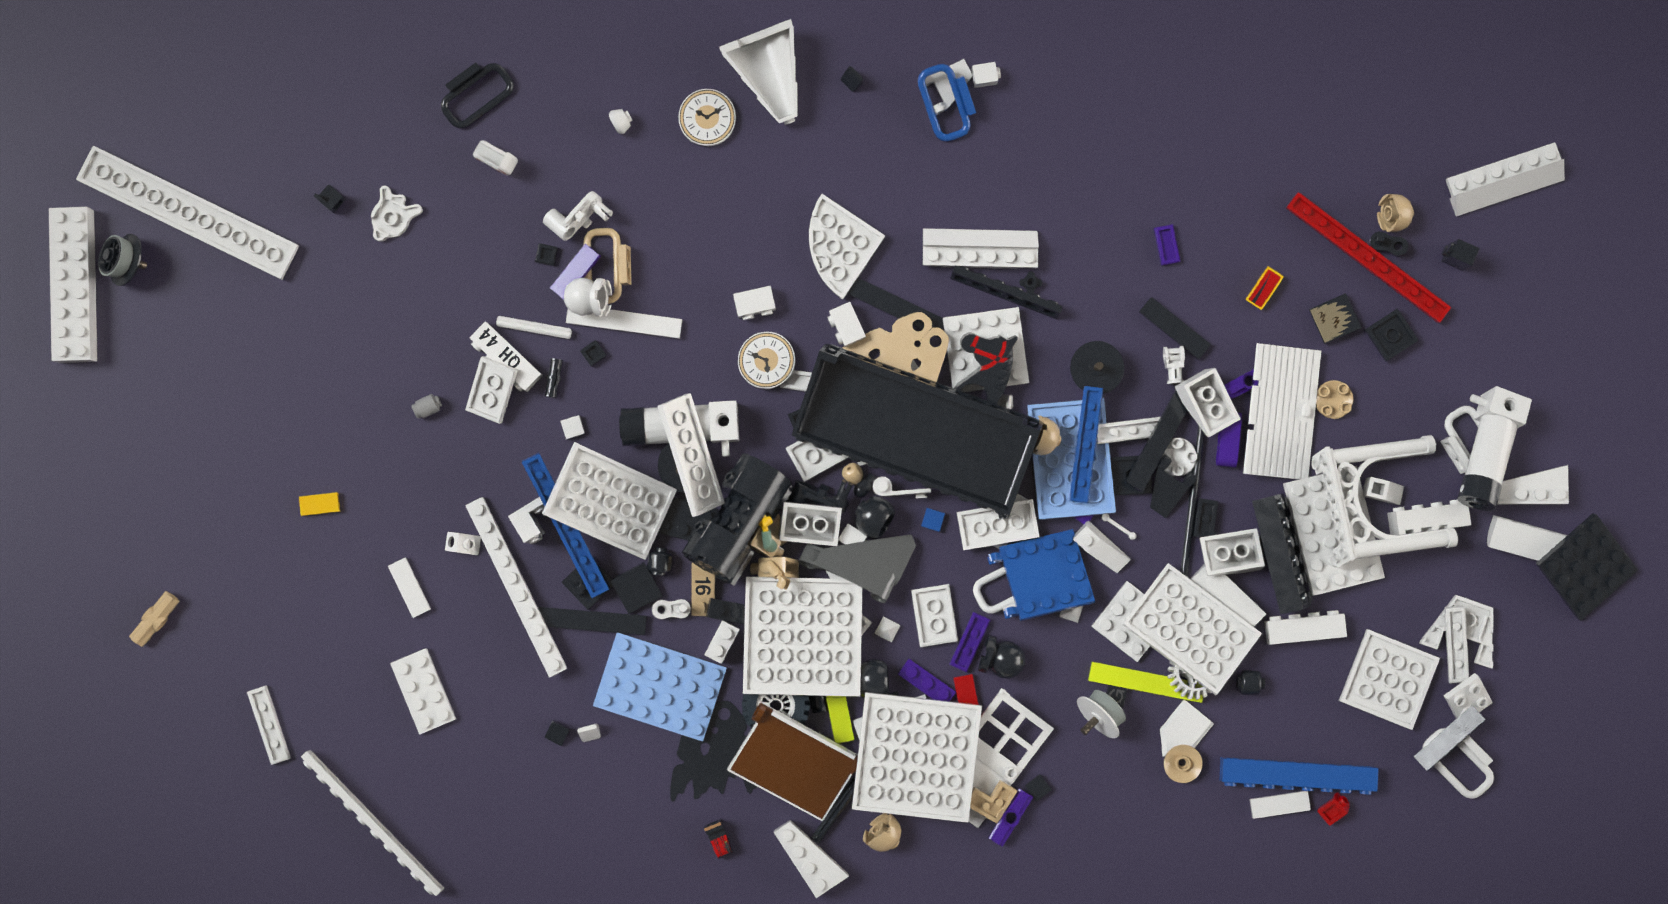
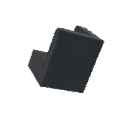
M327 185L319 195L314 194V197L332 213H335L346 201V198L331 185Z

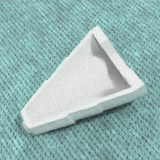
M791 19L719 47L725 59L738 72L741 79L757 95V99L778 123L784 122L787 125L795 121L794 117L798 116V87L796 82V57L794 56V27Z

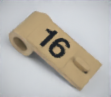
M692 563V616H706L709 598L715 599V575L704 571Z

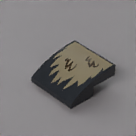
M1346 293L1309 309L1324 344L1362 328Z

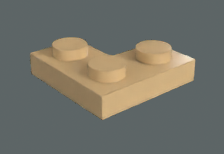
M999 780L990 796L973 787L970 808L998 823L1016 795L1017 790Z

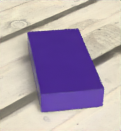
M1173 224L1154 228L1161 266L1181 262Z

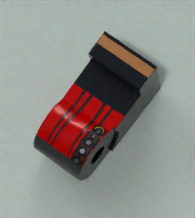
M721 819L704 826V830L718 859L733 853L730 839Z

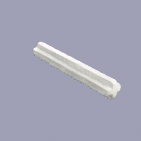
M498 316L496 325L499 327L570 339L572 334L570 328Z

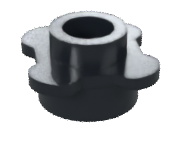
M1029 271L1024 279H1020L1019 284L1030 294L1034 293V290L1042 285V280L1038 279L1033 271Z

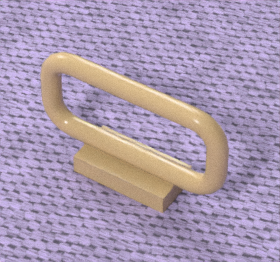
M596 228L587 232L583 244L586 243L591 247V240L595 236L608 235L613 238L614 293L612 296H609L608 304L617 301L621 296L622 285H631V247L621 245L620 236L614 229ZM592 268L584 278L592 280Z

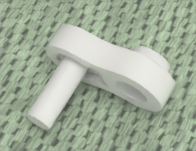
M683 599L676 601L659 600L652 606V614L657 619L668 617L685 618L691 610L690 604ZM659 606L664 607V613L660 614L658 612Z

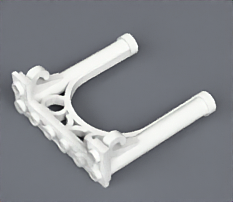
M1432 435L1422 436L1419 439L1335 450L1333 448L1330 449L1329 446L1312 457V467L1316 475L1323 473V481L1326 483L1328 490L1327 499L1331 503V517L1335 521V535L1340 544L1333 549L1332 558L1337 568H1341L1353 560L1365 557L1443 546L1446 548L1457 546L1458 536L1454 528L1405 535L1385 534L1376 529L1367 520L1358 499L1359 480L1362 472L1369 464L1383 460L1434 454L1436 443ZM1362 461H1364V462L1358 467V469H1356L1353 465L1349 464V463L1362 462ZM1341 469H1347L1353 476L1351 483H1345L1342 480ZM1351 487V489L1347 492L1346 499L1344 500L1342 488L1348 489ZM1347 510L1351 512L1352 516L1356 515V518L1349 521ZM1354 523H1359L1365 528L1362 538L1354 534ZM1370 534L1378 539H1381L1374 541H1366L1369 538Z

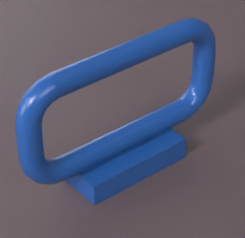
M938 64L923 70L918 77V87L936 137L945 142L963 137L970 130L969 115L976 113L965 77L963 75L955 77L952 68L945 64ZM938 72H945L947 74L963 122V127L960 130L949 134H944L941 131L925 83V79L928 76Z

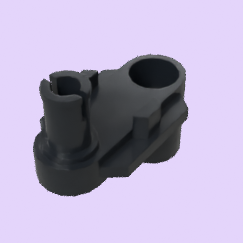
M796 480L794 489L787 502L807 504L809 499L825 506L842 508V512H846L849 505L847 498L853 483L849 482L845 489L847 480H842L837 494L834 495L828 492L830 487L825 484H821L820 488L806 482Z

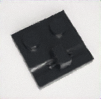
M597 564L610 590L613 587L610 581L612 578ZM576 568L561 582L587 610L609 591L607 590L591 598Z

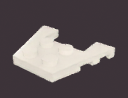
M1454 595L1446 607L1465 606L1467 639L1480 643L1474 663L1492 669L1493 608ZM1445 609L1422 637L1419 644L1438 649L1443 631H1446Z

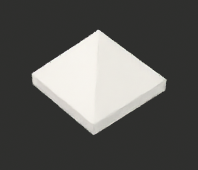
M1002 395L996 404L1012 409L1013 395Z
M1083 606L1063 610L1059 617L1078 623Z
M883 616L875 634L892 642L900 625Z

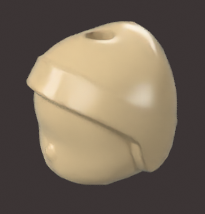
M850 463L843 468L842 476L848 483L851 482L857 485L863 478V471L858 464Z

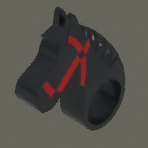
M972 332L964 334L960 339V345L966 352L973 353L980 366L958 382L954 389L960 391L969 384L984 386L986 400L996 404L1004 393L1013 364V346L1018 337L1014 335L1006 339L998 334V336L985 338Z

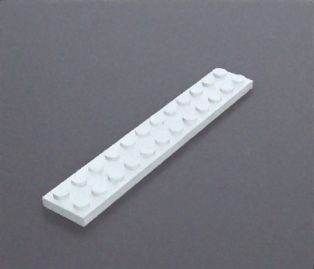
M95 146L89 152L76 180L281 280H283L299 248V245Z

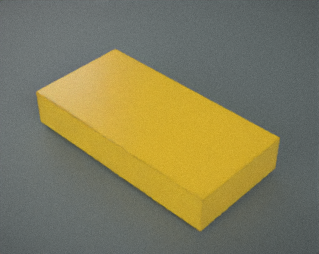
M338 492L299 497L301 516L340 512Z

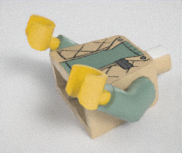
M764 515L759 523L760 527L756 528L747 544L752 550L763 556L782 557L784 549L780 547L781 541L772 536L771 530L768 529V526L773 523L772 518Z

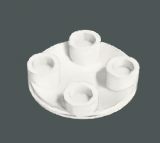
M1182 438L1171 439L1164 454L1169 456L1172 462L1164 471L1173 476H1182L1191 471L1197 461V453L1194 446Z

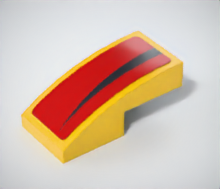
M1267 266L1245 300L1262 310L1284 276Z

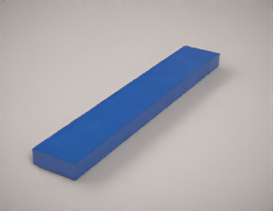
M1084 386L1069 501L1089 502L1103 388Z

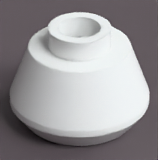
M622 109L611 110L609 113L610 120L618 134H624L631 126L629 122L633 121L628 111L624 112Z

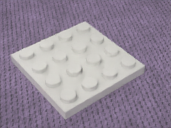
M1019 307L943 318L944 332L949 338L947 354L952 388L980 366L973 353L966 352L960 345L961 337L968 332L985 338H991L999 334L1007 339L1016 335L1018 340L1013 346V364L1007 386L1029 383ZM969 384L960 391L983 390L984 386Z
M1366 629L1339 701L1413 730L1440 658Z

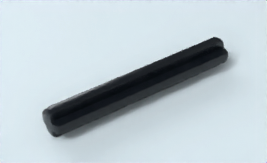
M855 777L813 833L811 838L815 842L820 843L852 799Z

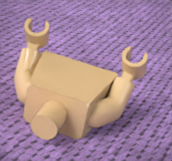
M788 557L759 558L758 563H752L750 568L752 575L758 574V577L779 579L776 586L780 589L784 588L787 590L790 584V579L788 578H799V560Z

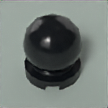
M988 635L984 644L986 654L985 656L981 655L978 670L986 673L990 669L994 675L1006 679L1018 676L1025 667V652L1012 641L997 643L996 636Z

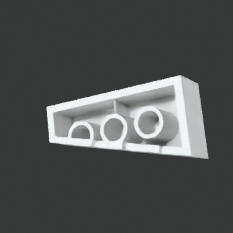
M1568 465L1503 481L1497 505L1569 504Z
M1451 500L1450 505H1443L1442 502L1431 503V507L1424 508L1423 504L1414 505L1412 510H1405L1404 507L1393 508V512L1387 513L1390 535L1471 525L1469 507L1463 505L1458 500Z
M789 820L774 830V834L816 898L849 877V874L793 821Z

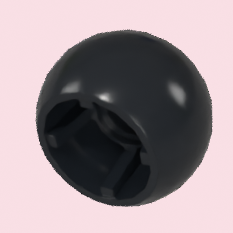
M875 496L870 497L867 501L863 500L855 511L857 516L855 521L856 527L863 535L869 538H880L892 523L895 509L887 499Z
M870 659L861 663L860 693L862 698L865 699V692L889 695L888 666L884 661Z

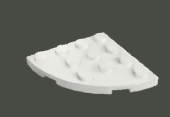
M821 194L810 221V252L816 270L822 280L843 300L885 238V235Z

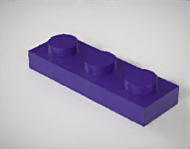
M909 658L898 673L899 676L933 700L950 701L956 691Z

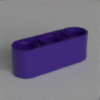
M1237 412L1240 420L1218 432L1216 466L1233 468L1237 466L1242 413Z

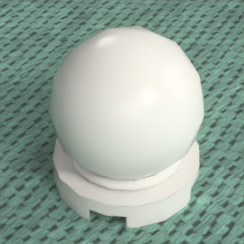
M587 278L574 279L567 285L564 292V302L567 308L572 313L580 316L592 313L598 317L607 316L611 309V305H608L609 296H612L610 282L603 278H597L594 282Z

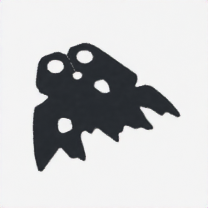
M722 701L715 703L703 741L684 735L681 736L677 756L684 763L676 765L673 769L670 786L672 802L675 801L678 793H684L686 784L691 779L693 781L694 799H698L702 793H706L709 786H712L713 789H718L723 794L728 776L735 778L736 775L729 772L727 768L747 737L743 735L747 727L744 717L731 702ZM727 708L730 711V717L727 720H721L718 717L720 709ZM713 727L718 728V732L716 734L712 733L711 731ZM707 742L710 745L709 752L703 756L700 751V744ZM743 779L747 792L750 794L757 786Z

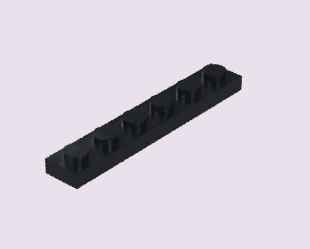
M955 265L950 277L954 281L1054 319L1058 318L1063 307L1056 301L1042 299L1038 294H1029L1019 287L1008 286L1001 280H992L987 278L985 274L971 272L964 266L958 267Z

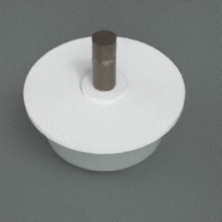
M1094 690L1089 698L1081 696L1077 699V705L1081 713L1088 720L1085 726L1080 729L1082 734L1087 735L1090 730L1096 728L1107 737L1117 738L1119 736L1117 726L1123 723L1126 717L1122 708L1112 697L1103 691Z

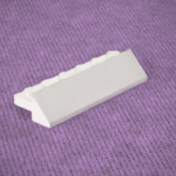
M1556 143L1445 179L1452 197L1450 201L1455 215L1459 216L1564 181V159L1561 160Z
M923 229V266L954 268L956 265L966 268L995 269L1038 268L1039 245L1037 231Z

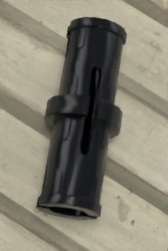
M551 358L549 374L546 375L548 380L544 396L557 398L563 360Z

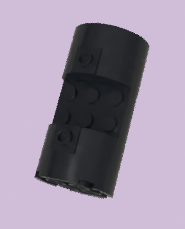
M745 453L741 454L733 469L724 478L722 489L728 494L727 498L724 499L725 503L721 505L720 510L713 516L711 521L701 518L695 524L692 536L681 552L685 558L699 568L713 575L716 574V578L735 586L754 555V552L751 551L752 549L747 543L762 518L766 515L775 520L784 502H786L794 489L791 486V481L781 472L764 461Z

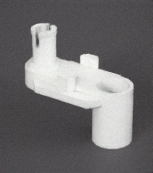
M591 191L567 217L563 216L558 210L551 209L544 216L543 224L562 240L567 241L581 226L588 228L591 225L592 221L589 217L593 212H596L604 221H607L609 217L605 213L611 217L613 211L602 203V198L597 193Z

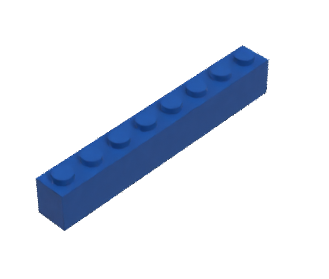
M1220 757L1219 780L1224 782L1225 786H1236V783H1244V787H1255L1256 784H1263V788L1275 789V785H1280L1282 789L1294 790V786L1302 787L1304 791H1313V788H1321L1322 792H1333V789H1340V793H1352V790H1360L1359 794L1371 795V791L1377 792L1378 768L1371 766Z

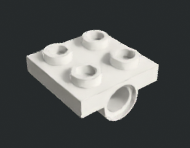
M1475 673L1444 695L1456 719L1471 705L1480 712L1493 703L1482 681Z

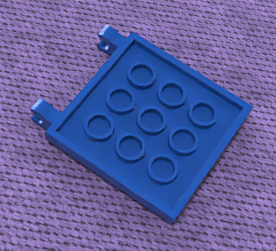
M1073 529L999 547L1000 553L988 554L989 565L1003 562L1016 607L1004 609L1005 619L1019 616L1020 621L1095 602L1078 544L1073 540L1075 536Z

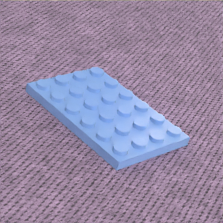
M1102 398L1099 424H1106L1104 398ZM1082 400L1027 405L1028 416L1039 419L1038 416L1040 415L1053 420L1058 425L1061 436L1060 445L1047 455L1032 453L1039 520L1116 513L1109 443L1096 444L1089 502L1069 501Z
M616 633L593 706L703 741L727 667L622 633Z

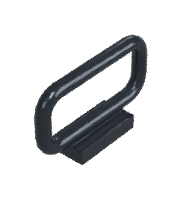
M475 62L446 84L450 92L442 99L441 110L454 127L466 128L509 97L513 92L514 82L501 65L490 63L480 68ZM497 71L505 81L506 89L465 120H457L448 108L449 102L489 72Z

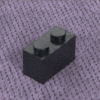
M1457 239L1449 245H1445L1441 253L1443 256L1441 262L1463 271L1473 265L1480 248Z

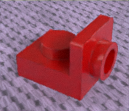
M1337 792L1331 800L1318 808L1317 812L1331 826L1348 814L1350 806L1347 798Z

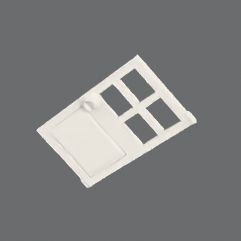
M1002 688L981 715L979 727L980 730L988 720L1005 733L994 748L978 737L973 787L989 796L999 780L1010 786L1013 784L1054 729L1012 698ZM1002 700L1020 713L1009 728L991 716ZM1025 717L1043 730L1032 745L1014 733ZM1010 737L1028 750L1017 765L999 753ZM970 808L969 822L979 828L986 817Z

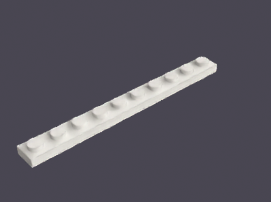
M481 497L465 505L549 678L568 669L485 498Z
M311 750L306 751L301 756L304 760L303 764L308 769H313L317 773L316 777L323 784L327 783L331 787L330 792L335 797H340L344 801L343 805L349 811L353 810L358 815L356 817L358 821L363 825H367L371 829L370 833L376 839L380 838L385 843L383 846L388 852H394L398 857L397 861L403 867L407 866L412 871L410 874L417 881L421 880L425 884L424 889L429 894L437 896L444 889Z

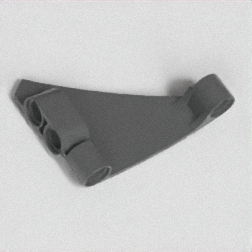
M912 535L857 542L824 549L807 544L798 562L808 569L819 568L842 577L871 592L870 596L874 600L886 603L893 586L900 580L916 544Z

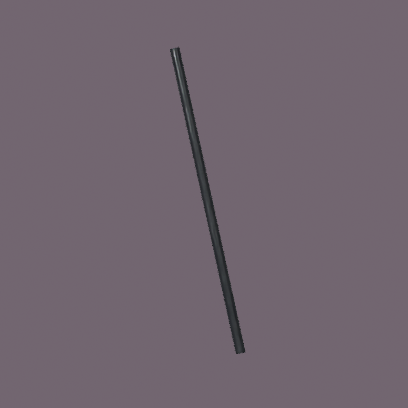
M1199 425L1195 447L1197 461L1192 471L1196 475L1197 480L1190 488L1180 572L1186 577L1188 576L1205 433Z

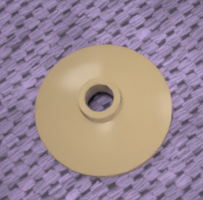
M1185 744L1177 745L1167 752L1164 758V769L1173 781L1187 783L1193 781L1200 774L1202 758L1194 747ZM1184 759L1185 764L1179 765V760Z

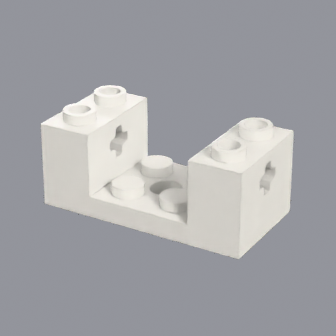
M540 497L508 516L524 543L535 544L542 540V535L545 534L534 516V513L538 515L545 508Z

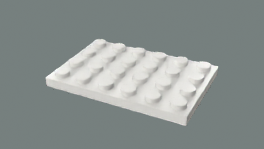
M574 442L542 514L646 560L677 489Z
M1341 469L1342 480L1345 483H1351L1353 478L1351 473L1347 469ZM1323 474L1283 483L1312 596L1385 578L1380 556L1356 559L1341 568H1337L1336 563L1333 561L1332 553L1333 549L1340 544L1335 535L1336 526L1335 521L1331 517L1332 508L1331 503L1327 499L1328 490L1326 483L1323 481ZM1359 480L1358 499L1360 507L1367 520L1371 523L1365 497H1363L1361 481ZM1351 487L1348 489L1342 488L1344 500L1346 499L1347 492L1351 489ZM1347 510L1349 521L1356 518V515L1352 516L1351 512ZM1354 523V534L1362 538L1365 528L1359 523ZM1370 534L1366 541H1374L1375 537Z
M1169 563L1122 623L1124 627L1214 695L1219 693L1262 634Z

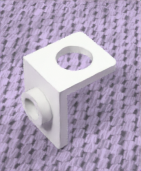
M448 532L445 551L478 555L481 537ZM454 537V545L451 547V539Z

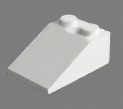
M1216 368L1205 369L1175 386L1183 405L1207 437L1240 420Z
M1257 528L1199 538L1207 576L1258 571L1265 566Z

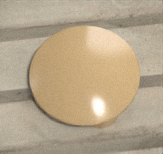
M1333 380L1325 382L1318 388L1316 408L1323 416L1336 419L1345 416L1351 411L1353 394L1347 384Z

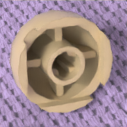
M1386 194L1379 202L1378 206H1381V213L1377 212V218L1382 230L1399 232L1409 226L1414 216V210L1406 197L1398 194Z
M1039 415V420L1043 422L1033 454L1047 455L1060 445L1061 436L1058 425L1053 420Z
M882 813L869 824L873 826L869 832L867 830L864 832L863 841L873 850L884 852L898 846L902 830L899 822L892 814Z

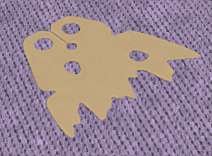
M916 312L896 320L892 326L891 333L878 328L866 333V338L843 347L846 350L870 358L868 355L870 351L879 349L880 356L874 360L937 382L947 352L949 338L942 329L932 328V321L922 312ZM918 319L924 322V328L919 332L915 331L912 327L913 322ZM938 335L941 338L942 342L939 347H932L930 345V338L932 336ZM917 340L921 342L919 347L914 345V342ZM918 358L921 361V365L913 371L911 369L912 360Z

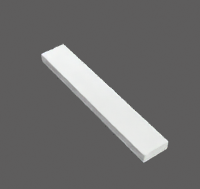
M568 309L566 323L680 339L682 319L610 310L607 316L601 317L595 316L594 313L580 316Z

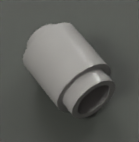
M430 394L415 401L412 409L418 419H424L439 412L442 404L438 396Z

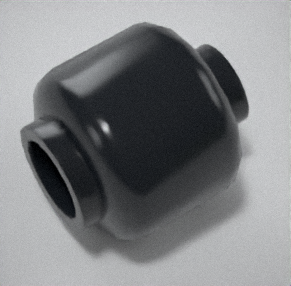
M656 547V551L649 552L647 568L651 571V574L666 576V573L671 572L673 555L667 553L668 549Z
M1243 670L1240 675H1237L1236 689L1240 690L1242 695L1257 696L1260 694L1261 689H1265V678L1261 677L1259 671Z

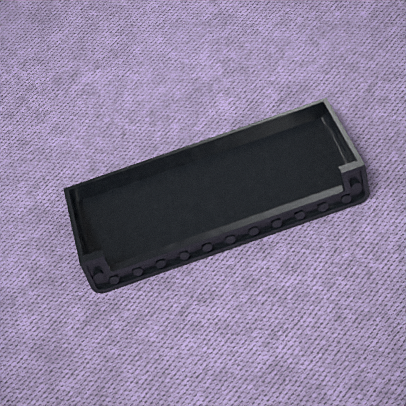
M824 344L819 350L791 436L796 437L795 439L800 442L808 441L813 443L817 448L832 450L833 454L846 455L852 461L868 463V466L871 468L884 469L890 475L898 474L909 482L917 481L926 488L939 489L945 495L952 494L958 496V499L961 501L977 503L976 505L980 508L993 509L999 515H1010L1043 422L1034 417L832 344Z

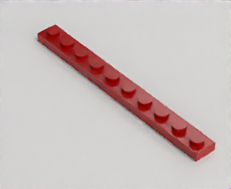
M1298 192L1286 207L1287 210L1437 323H1440L1451 309L1448 304Z

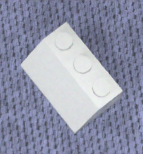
M784 502L780 517L779 540L837 546L842 508Z

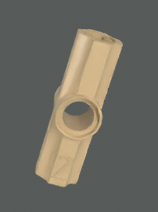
M165 591L156 604L143 614L142 621L129 636L131 640L144 647L152 635L165 625L168 620L167 617L180 602L178 598Z

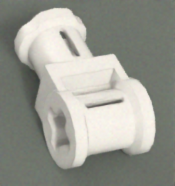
M1180 346L1179 348L1169 349L1163 347V360L1165 369H1168L1169 377L1167 384H1180L1184 382L1181 368H1184L1185 361L1184 347Z

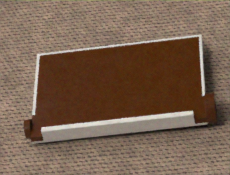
M760 703L752 716L755 724L727 770L823 821L854 771L856 772L858 754L770 706Z

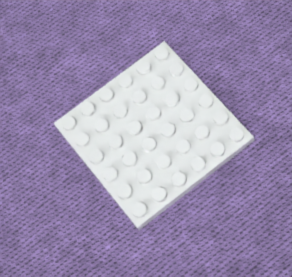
M746 577L743 694L860 697L862 587L846 579L788 578L790 579V584L787 590L776 586L779 579L775 580L773 577Z
M865 692L852 809L968 822L982 705Z

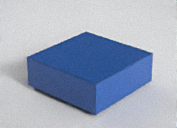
M926 508L921 526L940 532L945 513Z

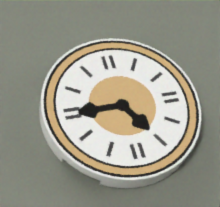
M701 89L693 92L683 101L679 110V124L683 134L691 142L709 147L724 142L731 135L735 126L736 114L734 106L727 96L717 90Z
M757 333L747 339L739 351L738 366L742 376L749 384L759 389H771L782 385L788 381L795 369L796 358L794 350L790 343L777 333Z

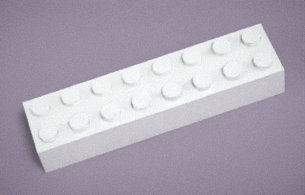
M89 207L49 208L52 361L57 363L97 362L94 210Z

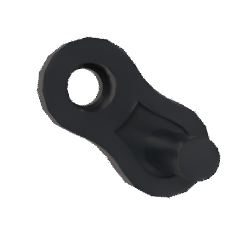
M1382 231L1375 232L1371 236L1370 245L1376 251H1385L1400 257L1408 250V242L1402 237H1393ZM1396 244L1402 246L1400 251L1395 250L1394 246Z

